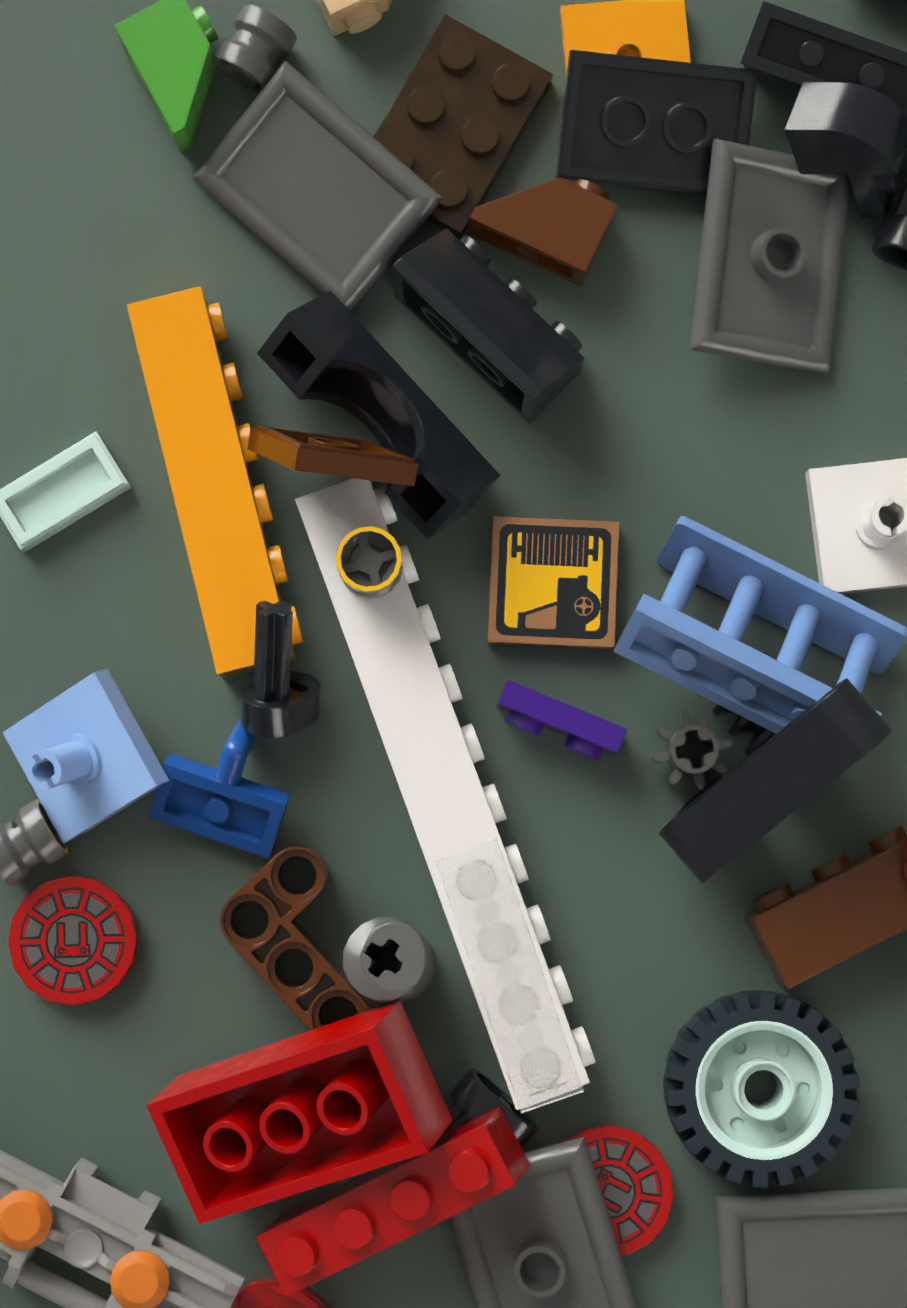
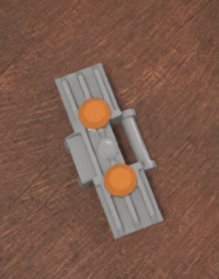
M0 1150V1257L8 1261L7 1265H9L2 1284L12 1289L19 1284L63 1308L231 1307L246 1277L150 1228L148 1224L157 1211L162 1198L146 1190L137 1198L127 1195L97 1179L96 1173L100 1166L83 1157L73 1167L64 1183ZM37 1247L109 1283L112 1291L109 1299L106 1300L31 1261Z

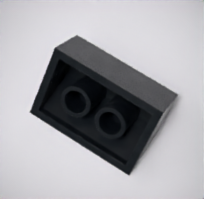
M445 228L401 256L392 265L395 298L530 424L581 372L585 358L578 351L582 348V344L565 325L555 321L550 326L533 310L537 305L535 299L519 282L509 278L504 283L487 267L491 263V259L477 242L467 235H464L459 240Z

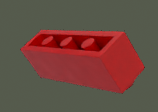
M499 1106L441 1135L428 1153L368 1171L279 1215L256 1236V1239L285 1297L515 1186L530 1167V1163Z

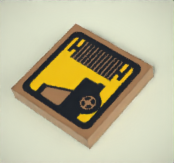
M493 516L487 644L614 649L619 522Z

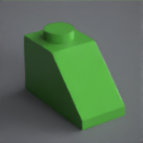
M161 0L114 25V28L126 55L181 153L192 147L216 69V65L213 63L214 55L210 44L219 39L208 15L201 5L191 10L186 0Z

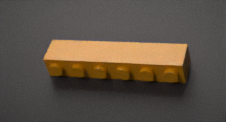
M201 286L126 305L216 673L225 679L254 671L256 604L261 601H268L273 604L282 601L278 584L288 582L289 580L280 545L268 547L263 523L273 521V514L265 484L253 486L247 462L258 460V454L247 449L251 429L250 424L238 425L233 402L242 400L243 393L234 362L223 365L218 346L219 341L229 339L222 309L219 302L208 305ZM291 606V611L293 612L291 662L296 661L293 645L304 643L295 606Z

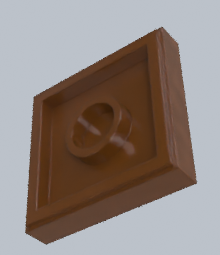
M255 425V428L251 427L248 450L294 471L415 486L418 463L414 462L415 459L369 441Z

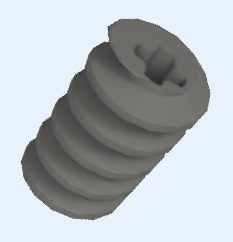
M377 917L362 923L350 935L343 950V968L349 983L361 995L385 1005L400 1000L403 1005L417 999L425 990L430 988L436 974V957L430 943L408 922L394 917ZM384 951L391 954L396 953L397 959L403 963L401 969L396 974L385 970L384 965L378 961Z

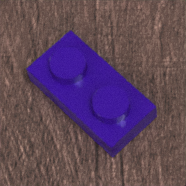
M507 680L497 708L508 712L504 721L508 725L540 737L543 727L567 736L563 747L596 761H599L602 752L611 755L617 754L627 732V729L511 680Z

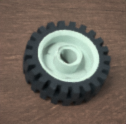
M748 990L727 994L715 999L713 1003L703 1006L693 1014L694 1017L687 1024H684L677 1033L674 1045L670 1046L666 1058V1070L663 1076L664 1100L672 1126L683 1145L708 1169L738 1184L745 1183L753 1187L766 1188L772 1184L784 1186L794 1183L796 1178L801 1176L808 1178L818 1172L817 1167L824 1161L830 1162L839 1153L837 1147L842 1140L847 1141L853 1129L850 1126L853 1115L857 1116L859 1101L856 1096L857 1089H860L859 1074L855 1071L853 1064L855 1059L850 1048L844 1042L842 1034L834 1024L811 1005L795 997L773 991ZM756 1071H771L776 1080V1089L773 1096L761 1104L748 1102L744 1093V1086L748 1077Z

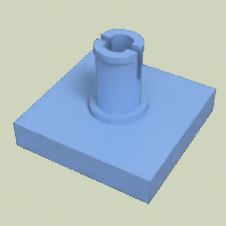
M108 668L93 672L2 732L63 843L78 838L169 781Z

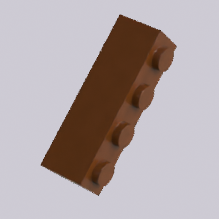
M902 825L869 840L868 844L872 850L871 853L851 863L846 854L837 856L811 870L815 881L795 891H792L789 883H785L754 899L758 909L744 917L780 986L789 989L907 929V889L901 872L907 833Z

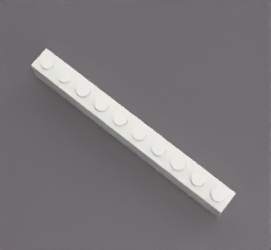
M352 478L296 498L295 501L516 1110L590 1083L585 1067L596 1063L583 1026L571 1030L562 1006L573 1002L570 989L561 966L558 965L548 969L540 944L551 941L538 904L526 908L518 884L529 880L516 843L504 848L495 823L507 818L494 783L484 787L481 786L473 763L485 758L472 723L462 727L458 723L452 703L463 698L450 663L438 667L430 643L441 640L429 605L426 604L416 608L408 584L419 581L407 545L400 546L403 564L400 582L393 591L383 597L367 599L356 596L346 588L339 575L336 554L340 542L348 533L357 528L368 526L384 529L389 533L386 525L397 522L391 500L385 494V485L373 489L370 480Z

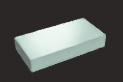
M96 431L0 489V517L20 550L25 553L132 487Z

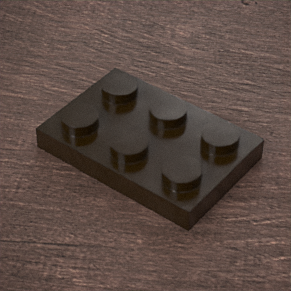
M446 14L373 137L443 197V200L426 220L443 230L447 228L453 235L461 239L470 224V218L475 207L482 204L549 89L553 74Z

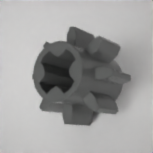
M687 711L679 713L678 717L680 730L675 733L665 727H659L656 730L659 738L667 743L665 751L657 753L651 757V760L655 763L667 761L672 769L668 776V785L676 784L682 775L691 776L692 785L697 791L704 789L705 786L703 772L710 769L716 774H726L728 769L717 758L719 750L732 745V740L725 738L717 740L711 732L715 725L716 717L710 716L703 721L701 726L692 725L690 715ZM685 734H691L694 743L704 742L707 748V754L697 759V769H692L689 759L678 760L676 755V748L685 744Z

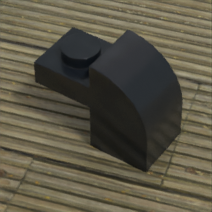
M803 82L785 128L800 174L848 175L862 218L884 219L888 215L895 193H900L905 185L906 162L904 155L907 149L906 112L888 96L863 85L844 82Z

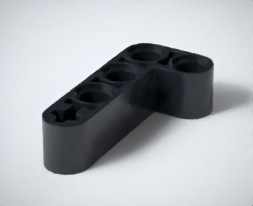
M846 678L724 777L719 776L688 801L658 834L699 882L703 883L880 744L891 733L892 729Z

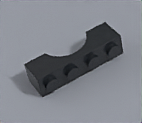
M332 291L288 312L257 352L262 360L299 400H320L343 408L363 422L375 435L382 447L415 459L414 462L418 463L415 486L388 483L385 494L427 540L467 513L501 476Z

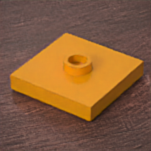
M621 0L563 5L560 7L566 76L570 50L691 63L685 0Z

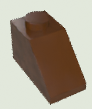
M557 178L475 207L470 218V235L582 287L613 223L618 204L608 200L609 194L607 191L590 181L577 179L573 184L563 178Z

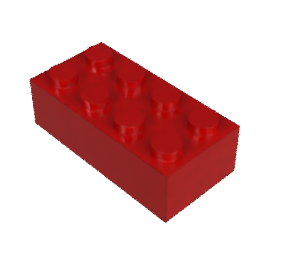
M400 1000L179 1075L146 1104L199 1224L428 1153L453 1121Z

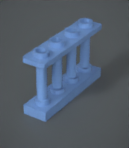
M681 516L657 559L659 566L673 572L660 601L643 593L613 652L777 734L832 689L800 672L811 642L846 659L837 684L848 678L855 688L862 693L869 671L876 675H882L906 641L907 627L686 516ZM696 584L731 601L719 630L684 614ZM754 613L788 630L777 660L742 643Z

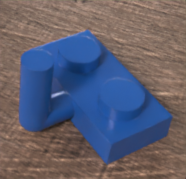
M240 717L223 746L217 769L172 753L168 755L162 768L169 781L156 789L149 818L270 859L276 846L291 794L241 777L247 756L258 736L250 734L243 729Z

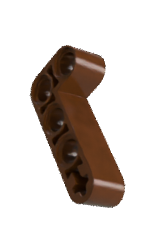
M296 846L286 848L276 854L228 899L221 911L220 925L227 941L308 1029L313 1030L326 1025L322 1019L321 1011L324 1002L331 997L340 996L347 998L354 1004L357 1014L376 1007L366 996L361 995L349 983L345 973L295 920L323 893L329 880L328 864L323 856L312 848ZM297 856L305 857L311 861L317 875L311 890L303 894L291 892L286 888L282 880L284 865L288 860ZM246 901L258 902L264 906L268 913V927L263 935L259 937L245 936L236 926V911ZM287 949H300L309 955L312 960L313 971L312 976L307 982L296 985L282 978L279 973L278 963L280 956Z

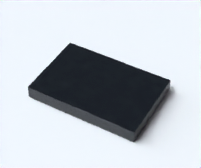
M570 50L555 178L575 181L583 179L594 183L707 194L713 140L720 139L749 145L758 70Z

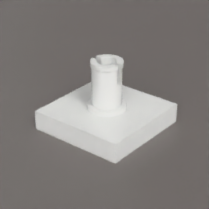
M907 458L809 469L805 473L819 583L840 594L907 587Z

